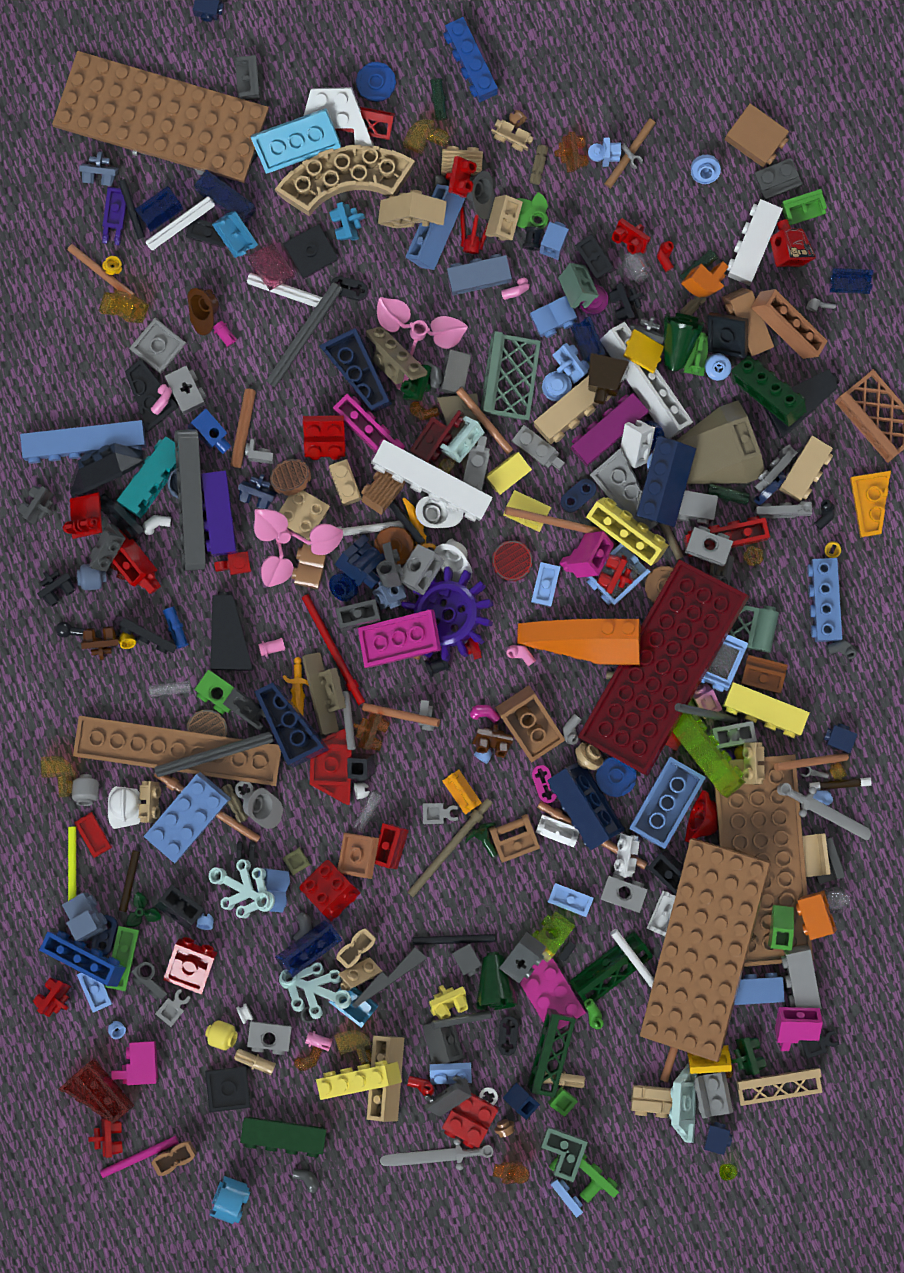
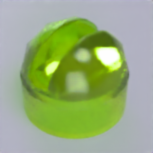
M730 1163L721 1165L719 1169V1175L724 1181L735 1179L738 1173L735 1165Z

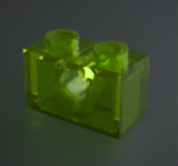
M557 911L551 916L547 914L540 923L543 925L540 931L536 929L532 934L534 938L546 946L542 953L545 956L543 960L546 962L554 956L575 927L574 924ZM546 932L552 933L554 939L548 938Z

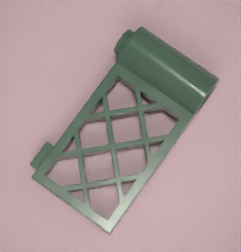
M764 605L763 609L744 606L741 613L744 611L754 612L753 620L745 625L741 617L738 616L743 626L735 632L730 630V636L736 638L735 634L745 628L749 634L747 648L771 653L779 612L772 606ZM751 625L750 631L747 628V626Z

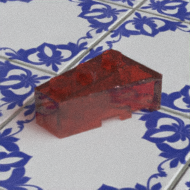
M95 1058L58 1089L75 1098L77 1102L90 1107L92 1111L113 1124L135 1106Z

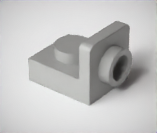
M251 438L250 443L246 444L245 455L248 456L249 461L273 464L274 453H270V450L265 448H258V451H255L256 440Z
M421 700L419 715L432 717L433 706H429V701ZM418 723L419 726H422V730L434 731V727L439 728Z

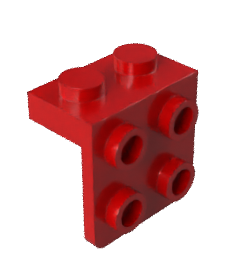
M329 860L324 861L299 887L306 897L331 922L350 903L354 902L360 894V891Z

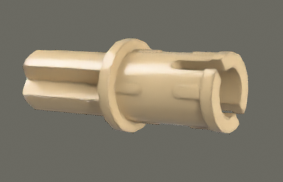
M238 1049L234 1056L236 1061L251 1066L252 1070L255 1068L270 1076L276 1065L275 1062L259 1057V1054L256 1056L242 1049Z
M564 1071L561 1073L559 1085L562 1088L564 1086L584 1088L585 1077L566 1074ZM548 1078L543 1084H553V1082Z

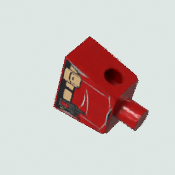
M788 219L777 222L779 232L770 238L776 267H802L816 258L804 230L801 228L791 229Z

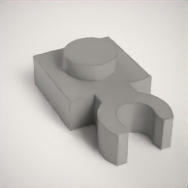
M423 803V824H444V818L450 821H457L458 817H451L450 811L453 809L457 810L458 807L453 805L443 809V803Z
M182 989L176 991L174 1001L168 998L155 1013L170 1027L174 1025L185 1011L180 1006L188 1003L191 999V996H188L185 1000L180 999L179 995L183 991Z

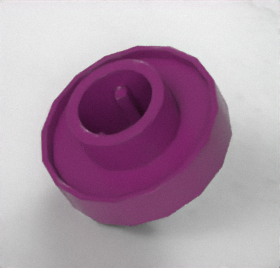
M594 285L599 296L587 308L582 306L585 301L579 304L582 311L589 315L600 314L608 304L607 292L599 285Z

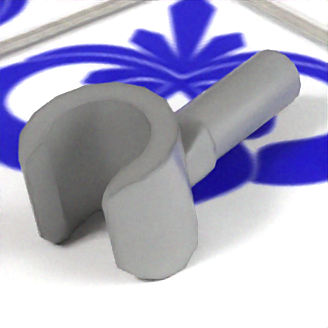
M625 143L621 145V148L630 158V166L633 169H637L633 160L637 159L642 164L643 159L640 156H635Z
M813 298L808 301L806 309L817 312L818 307L836 309V304L824 303L819 299Z
M810 766L804 767L809 769L807 775L800 774L804 778L810 775L823 778L829 777V773L812 770Z

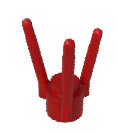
M462 206L460 210L461 247H463V252L479 254V250H483L487 237L485 235L487 226L479 241V237L476 236L479 216L475 215L472 233L467 235L466 239L464 207Z

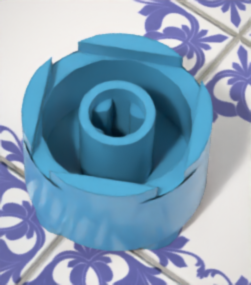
M223 1176V1182L220 1181L212 1204L215 1205L213 1210L210 1209L209 1216L231 1224L234 1222L239 1223L243 1212L241 1211L242 1203L246 1204L250 1195L249 1188L246 1183Z

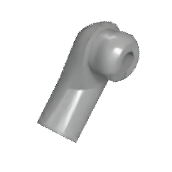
M575 714L563 726L564 739L571 745H575L579 739L575 728L581 719Z

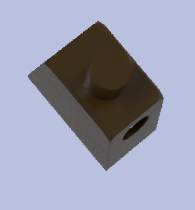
M591 353L588 389L589 391L596 392L594 397L595 403L604 405L608 395L614 397L618 395L629 369V361Z

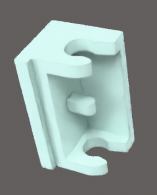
M467 416L463 418L465 421L464 427L448 446L445 444L440 446L443 449L442 453L458 463L463 460L478 439L485 433L476 420L474 421Z

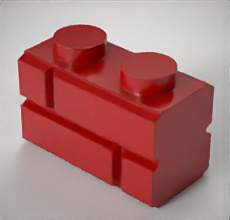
M382 823L381 834L378 837L376 865L389 869H398L408 829Z

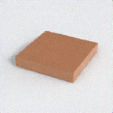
M344 833L338 870L345 875L372 879L379 838Z

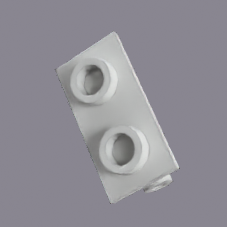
M543 814L535 832L571 847H574L579 835V831L574 826Z
M620 833V839L617 844V859L614 863V874L622 877H632L633 873H635L637 859L630 857L631 854L638 855L639 836H629Z

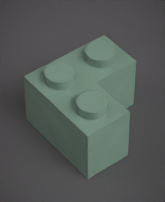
M547 1125L540 1146L543 1149L559 1154L553 1174L574 1182L588 1141Z

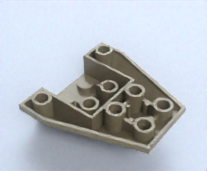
M739 400L720 406L676 440L697 448L687 484H746L758 480V477L765 471L762 455L751 424Z

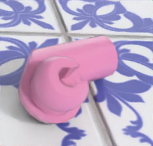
M527 278L518 279V286L502 290L503 299L518 297L526 292L530 287Z
M162 384L158 388V393L161 396L151 407V411L156 415H159L166 407L172 394L171 388H168L166 384Z
M511 645L506 651L509 658H522L528 667L536 661L526 646Z

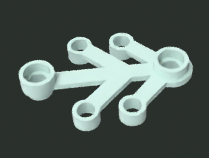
M240 859L236 865L237 870L240 871L243 884L229 877L223 868L215 867L210 870L209 880L211 883L219 885L224 883L240 892L231 897H224L221 900V907L223 909L232 910L235 904L248 898L255 901L246 906H238L236 909L237 917L245 919L255 910L259 909L260 911L268 912L273 908L275 898L266 889L264 882L266 871L263 868L257 867L252 871V877L256 880L258 892L253 890L249 875L251 864L248 860Z
M316 962L300 971L289 968L283 970L279 976V982L283 988L289 990L292 999L291 1006L296 1012L302 1011L305 1007L303 1000L299 998L297 987L304 989L310 1007L309 1013L313 1019H318L322 1016L323 1012L317 1004L314 994L335 1002L336 1006L340 1009H345L351 1004V997L347 991L339 990L335 993L320 987L329 982L338 984L342 980L338 975L340 972L338 970H331L328 974L323 975L324 968L322 964ZM320 967L319 971H314L315 968ZM312 974L318 977L310 981L303 980V978ZM333 975H338L336 979H332ZM290 977L293 978L291 981H288V982H287V979H288V978H290ZM343 999H346V1000H347V1001L344 1002V1003H340L341 1000H343ZM297 1002H301L300 1006H295ZM316 1009L319 1010L318 1013L313 1014V1011H314V1010H316Z

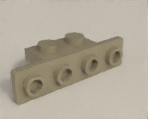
M379 326L366 330L365 335L376 345L373 362L396 385L403 383L404 374L410 380L427 375V370L384 328Z
M320 653L304 655L302 660L320 734L336 733L339 731L335 711L346 708L337 668L325 671Z

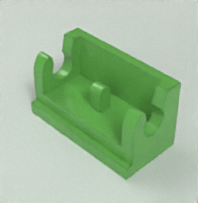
M821 189L785 200L781 204L784 217L788 219L790 225L826 214L825 209H827Z

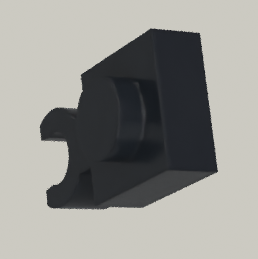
M828 1031L824 1037L820 1034L819 1041L800 1040L806 1058L809 1059L826 1053L825 1046H838L839 1041L831 1043L829 1037L836 1034V1032Z

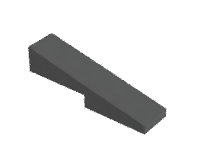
M414 947L388 977L381 972L352 1006L356 1009L424 962L427 957Z

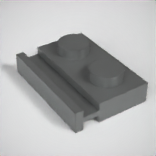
M792 158L754 173L765 200L803 185Z

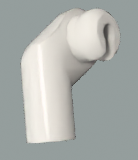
M153 515L143 523L144 533L152 535L154 529L158 526L171 527L172 517Z

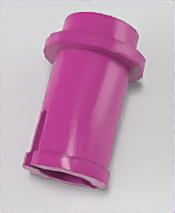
M220 321L213 327L214 334H218L226 347L237 341V338L227 328V323Z

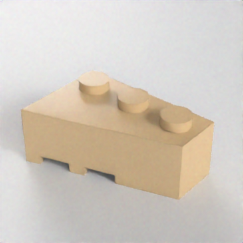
M410 190L409 193L389 196V198L383 199L380 202L378 224L391 228L414 227L415 223L429 226V222L444 225L447 201L423 195L422 191Z

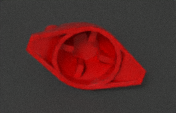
M702 790L691 810L686 830V842H690L691 838L697 839L701 836H709L718 829L716 802L710 800L707 791Z

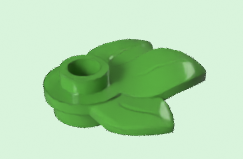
M538 192L532 201L517 198V200L523 203L516 226L523 229L530 226L544 229L548 223V216L546 214L548 204L545 197ZM540 217L542 222L537 224L534 222V219Z

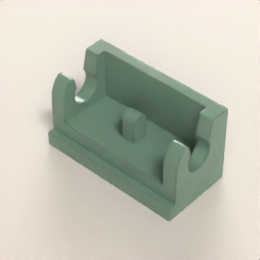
M569 263L558 277L571 308L578 307L582 301H585L582 304L583 308H587L599 296L587 267L584 265Z

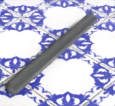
M333 282L266 379L267 383L271 386L276 387L342 291V287L337 283Z
M266 732L156 766L155 773L157 777L168 775L274 741L271 732Z

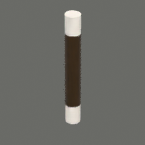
M871 778L809 783V788L815 787L816 790L871 786Z

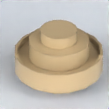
M581 743L576 748L577 762L582 768L597 770L603 764V758L598 748L588 743Z

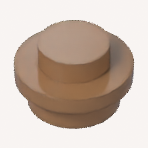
M508 1119L501 1120L494 1129L495 1133L499 1134L501 1138L507 1137L515 1131V1124L513 1121H508Z

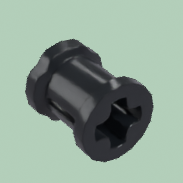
M532 226L525 227L526 238L522 248L539 251L540 234L543 233V229Z
M441 655L430 661L424 660L430 677H434V674L441 671L450 670L447 661L442 660Z

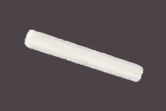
M207 196L147 239V246L151 250L156 249L213 208L215 203Z
M250 273L247 278V283L313 307H316L322 299L320 296L254 273Z

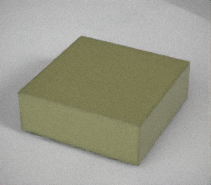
M300 847L282 858L292 875L311 865Z

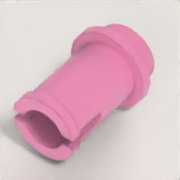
M282 638L265 643L262 641L261 644H258L261 656L265 655L268 657V654L285 651Z
M313 1031V1033L308 1032L305 1041L306 1044H309L308 1047L312 1045L329 1051L332 1038L315 1034L316 1031Z

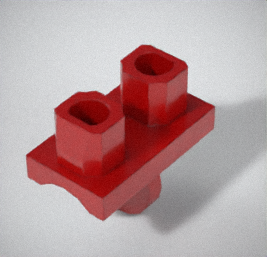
M455 156L452 173H446L445 176L447 180H450L448 192L459 195L462 198H467V193L473 190L470 176L476 172L477 164L460 156Z
M623 218L618 221L612 235V240L617 244L622 241L626 243L627 250L633 255L637 252L643 255L651 238L643 233L644 226L642 224L634 227Z
M609 554L605 565L614 569L612 575L601 571L597 579V583L605 587L606 592L612 594L618 579H620L618 584L620 588H624L626 583L632 584L634 581L629 576L632 571L630 568H626L625 572L622 573L627 563V557L622 554L620 557Z
M50 977L45 983V987L50 990L49 994L45 997L39 993L33 1000V1003L38 1007L37 1011L48 1017L53 1012L57 1014L61 1008L66 1011L68 1010L69 1006L65 1002L69 996L66 993L71 988L67 983Z
M102 1118V1136H100V1128H94V1136L88 1137V1141L94 1142L95 1149H101L102 1141V1155L105 1158H110L114 1154L123 1152L122 1141L111 1140V1134L122 1132V1123Z

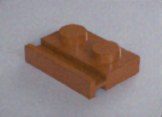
M747 655L740 684L781 694L788 665Z

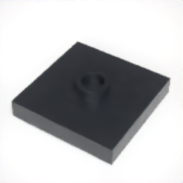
M319 224L283 243L303 279L339 260Z
M710 312L708 314V352L746 358L748 356V319Z
M247 1066L205 1071L209 1113L251 1108Z

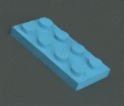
M326 108L251 135V140L266 174L312 158L325 150L332 148L335 150L341 147L340 140Z

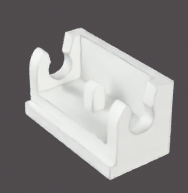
M636 420L637 426L630 422L625 423L620 447L633 468L647 463L655 427L649 426L640 420Z
M662 891L647 929L663 936L666 935L675 895Z

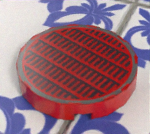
M506 541L495 549L492 556V565L495 573L500 578L507 581H518L530 572L532 555L525 544L519 541Z

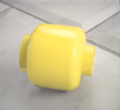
M218 1020L207 1027L205 1036L210 1046L225 1051L235 1045L238 1033L232 1024Z

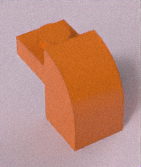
M722 261L709 271L700 264L688 273L681 284L697 297H708L724 287L721 281L725 278L724 272L729 266Z

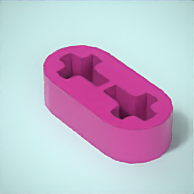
M539 765L534 768L532 778L540 800L544 803H551L556 799V794H552L550 800L547 797L543 798L542 794L545 792L544 785H547L548 790L551 791L547 780L552 776L546 766ZM538 769L547 772V775L544 776L546 783L542 784L541 779L535 777Z

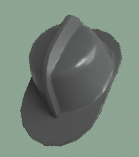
M481 171L475 176H470L473 190L467 193V200L473 202L475 212L481 219L490 218L495 200L493 181L489 172Z

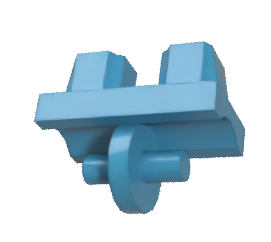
M337 203V208L329 212L333 222L342 221L343 227L335 229L337 239H359L356 229L361 228L360 221L365 219L364 214L357 213L356 208L350 209L349 204Z

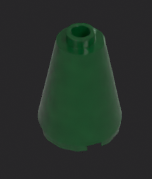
M666 313L664 316V364L668 366L669 370L679 371L685 367L704 328V321L699 323L697 317L688 314L676 313V316H670L671 313Z
M489 952L486 957H483L476 1003L479 1010H488L487 1006L495 1008L494 1010H502L518 1005L510 976L499 969L505 961L504 956L499 955V952Z

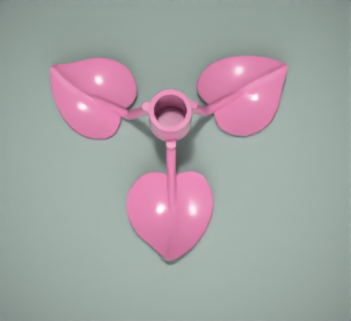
M380 297L378 300L377 318L382 328L392 333L397 332L400 327L411 328L410 336L414 339L410 350L412 356L417 342L423 340L426 333L434 336L433 340L437 346L450 349L460 342L468 328L462 321L447 316H440L432 320L430 328L422 320L405 324L411 316L407 304L397 299ZM405 374L403 382L409 379ZM402 383L395 384L396 388L400 390Z
M255 509V535L262 541L276 539L279 550V558L273 555L269 556L262 564L261 578L263 583L267 587H272L287 581L291 577L294 567L289 559L283 558L282 543L289 542L291 536L296 537L307 545H311V551L314 554L325 555L332 552L339 545L343 537V530L331 524H320L315 526L310 532V540H306L287 528L288 521L282 513L269 509Z

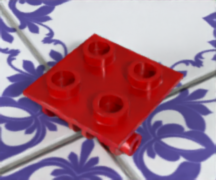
M100 492L71 498V521L63 525V531L72 534V539L102 533Z

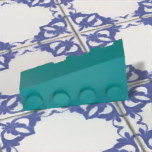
M166 436L163 440L160 439L156 443L155 451L145 459V464L133 476L129 485L117 499L122 507L142 519L167 483L170 473L176 469L175 442Z

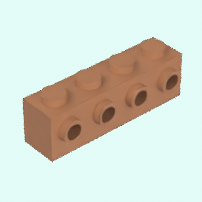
M776 289L761 291L751 308L803 359L819 357L827 340Z

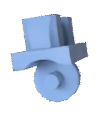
M604 138L602 145L596 143L590 146L588 156L596 162L603 160L602 167H607L609 162L620 161L621 143H610V138Z
M565 343L553 354V357L560 365L557 372L561 373L564 371L573 384H575L588 373L590 366L586 361H580L576 356L578 349L575 345L569 346Z

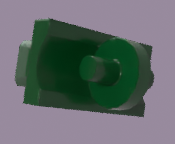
M422 365L427 370L426 376L414 380L408 379V381L402 383L400 390L404 393L403 399L407 401H422L424 391H431L432 387L427 383L432 369L431 366Z
M749 1037L736 1039L735 1042L738 1049L733 1050L735 1058L731 1059V1064L737 1063L739 1070L744 1069L746 1076L759 1074V1070L767 1066L763 1056L755 1058L753 1050L759 1049L761 1046L759 1039Z

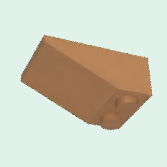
M529 685L495 707L531 763L565 741L563 735Z

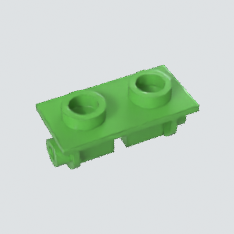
M701 332L684 367V373L704 376V365L708 353V336L705 333Z

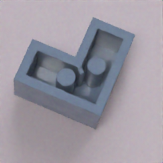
M81 893L62 904L70 919L66 924L75 941H88L107 930L105 925L107 924L106 918L95 907L97 902L92 894Z

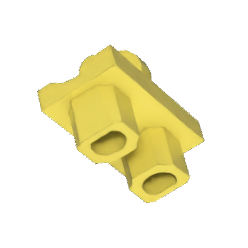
M441 985L438 987L440 993L433 995L434 1000L429 1001L432 1015H436L440 1020L449 1018L451 1016L449 1009L453 1007L456 1008L458 1013L468 1010L466 991L463 986L454 990L453 987L445 989Z

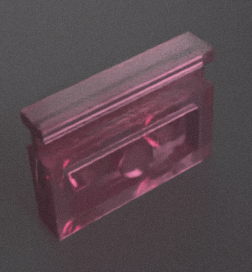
M274 243L248 256V261L269 291L287 282L288 279L295 277V273Z

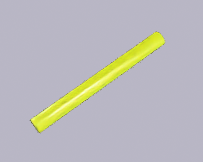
M74 826L68 827V901L76 897V827Z

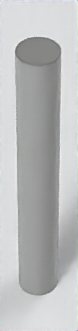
M343 691L346 708L343 709L347 749L354 750L356 747L350 694L348 691Z

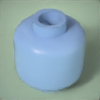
M720 353L710 355L704 365L708 377L716 381L727 378L732 369L728 357Z

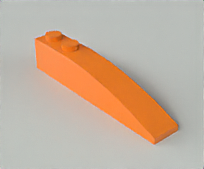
M571 619L518 623L517 644L554 652L558 655L570 656L578 660L590 661L598 665H640L641 625L639 619Z

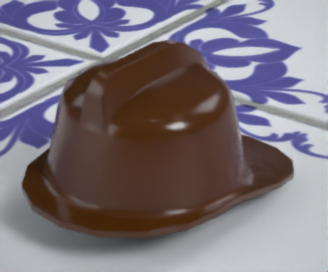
M192 288L187 296L190 321L198 334L208 335L214 327V314L219 308L218 299L213 294L212 289Z

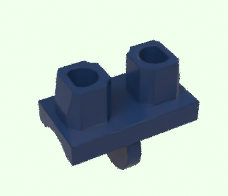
M261 474L259 479L252 476L250 482L243 480L238 487V490H240L239 501L250 503L252 495L259 497L257 507L261 509H268L271 502L276 498L277 492L269 490L271 483L264 481L266 477L264 474Z

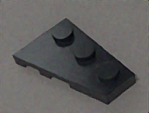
M139 359L125 371L132 393L137 401L139 412L145 423V429L149 432L175 411L179 405L170 396L168 404L159 415L154 414L151 411V407L161 396L158 393V388L162 385L142 359Z
M117 615L113 622L121 626L119 630L131 635V633L138 635V640L147 645L150 642L157 645L155 649L164 654H167L168 651L174 653L177 648L171 642L124 617Z

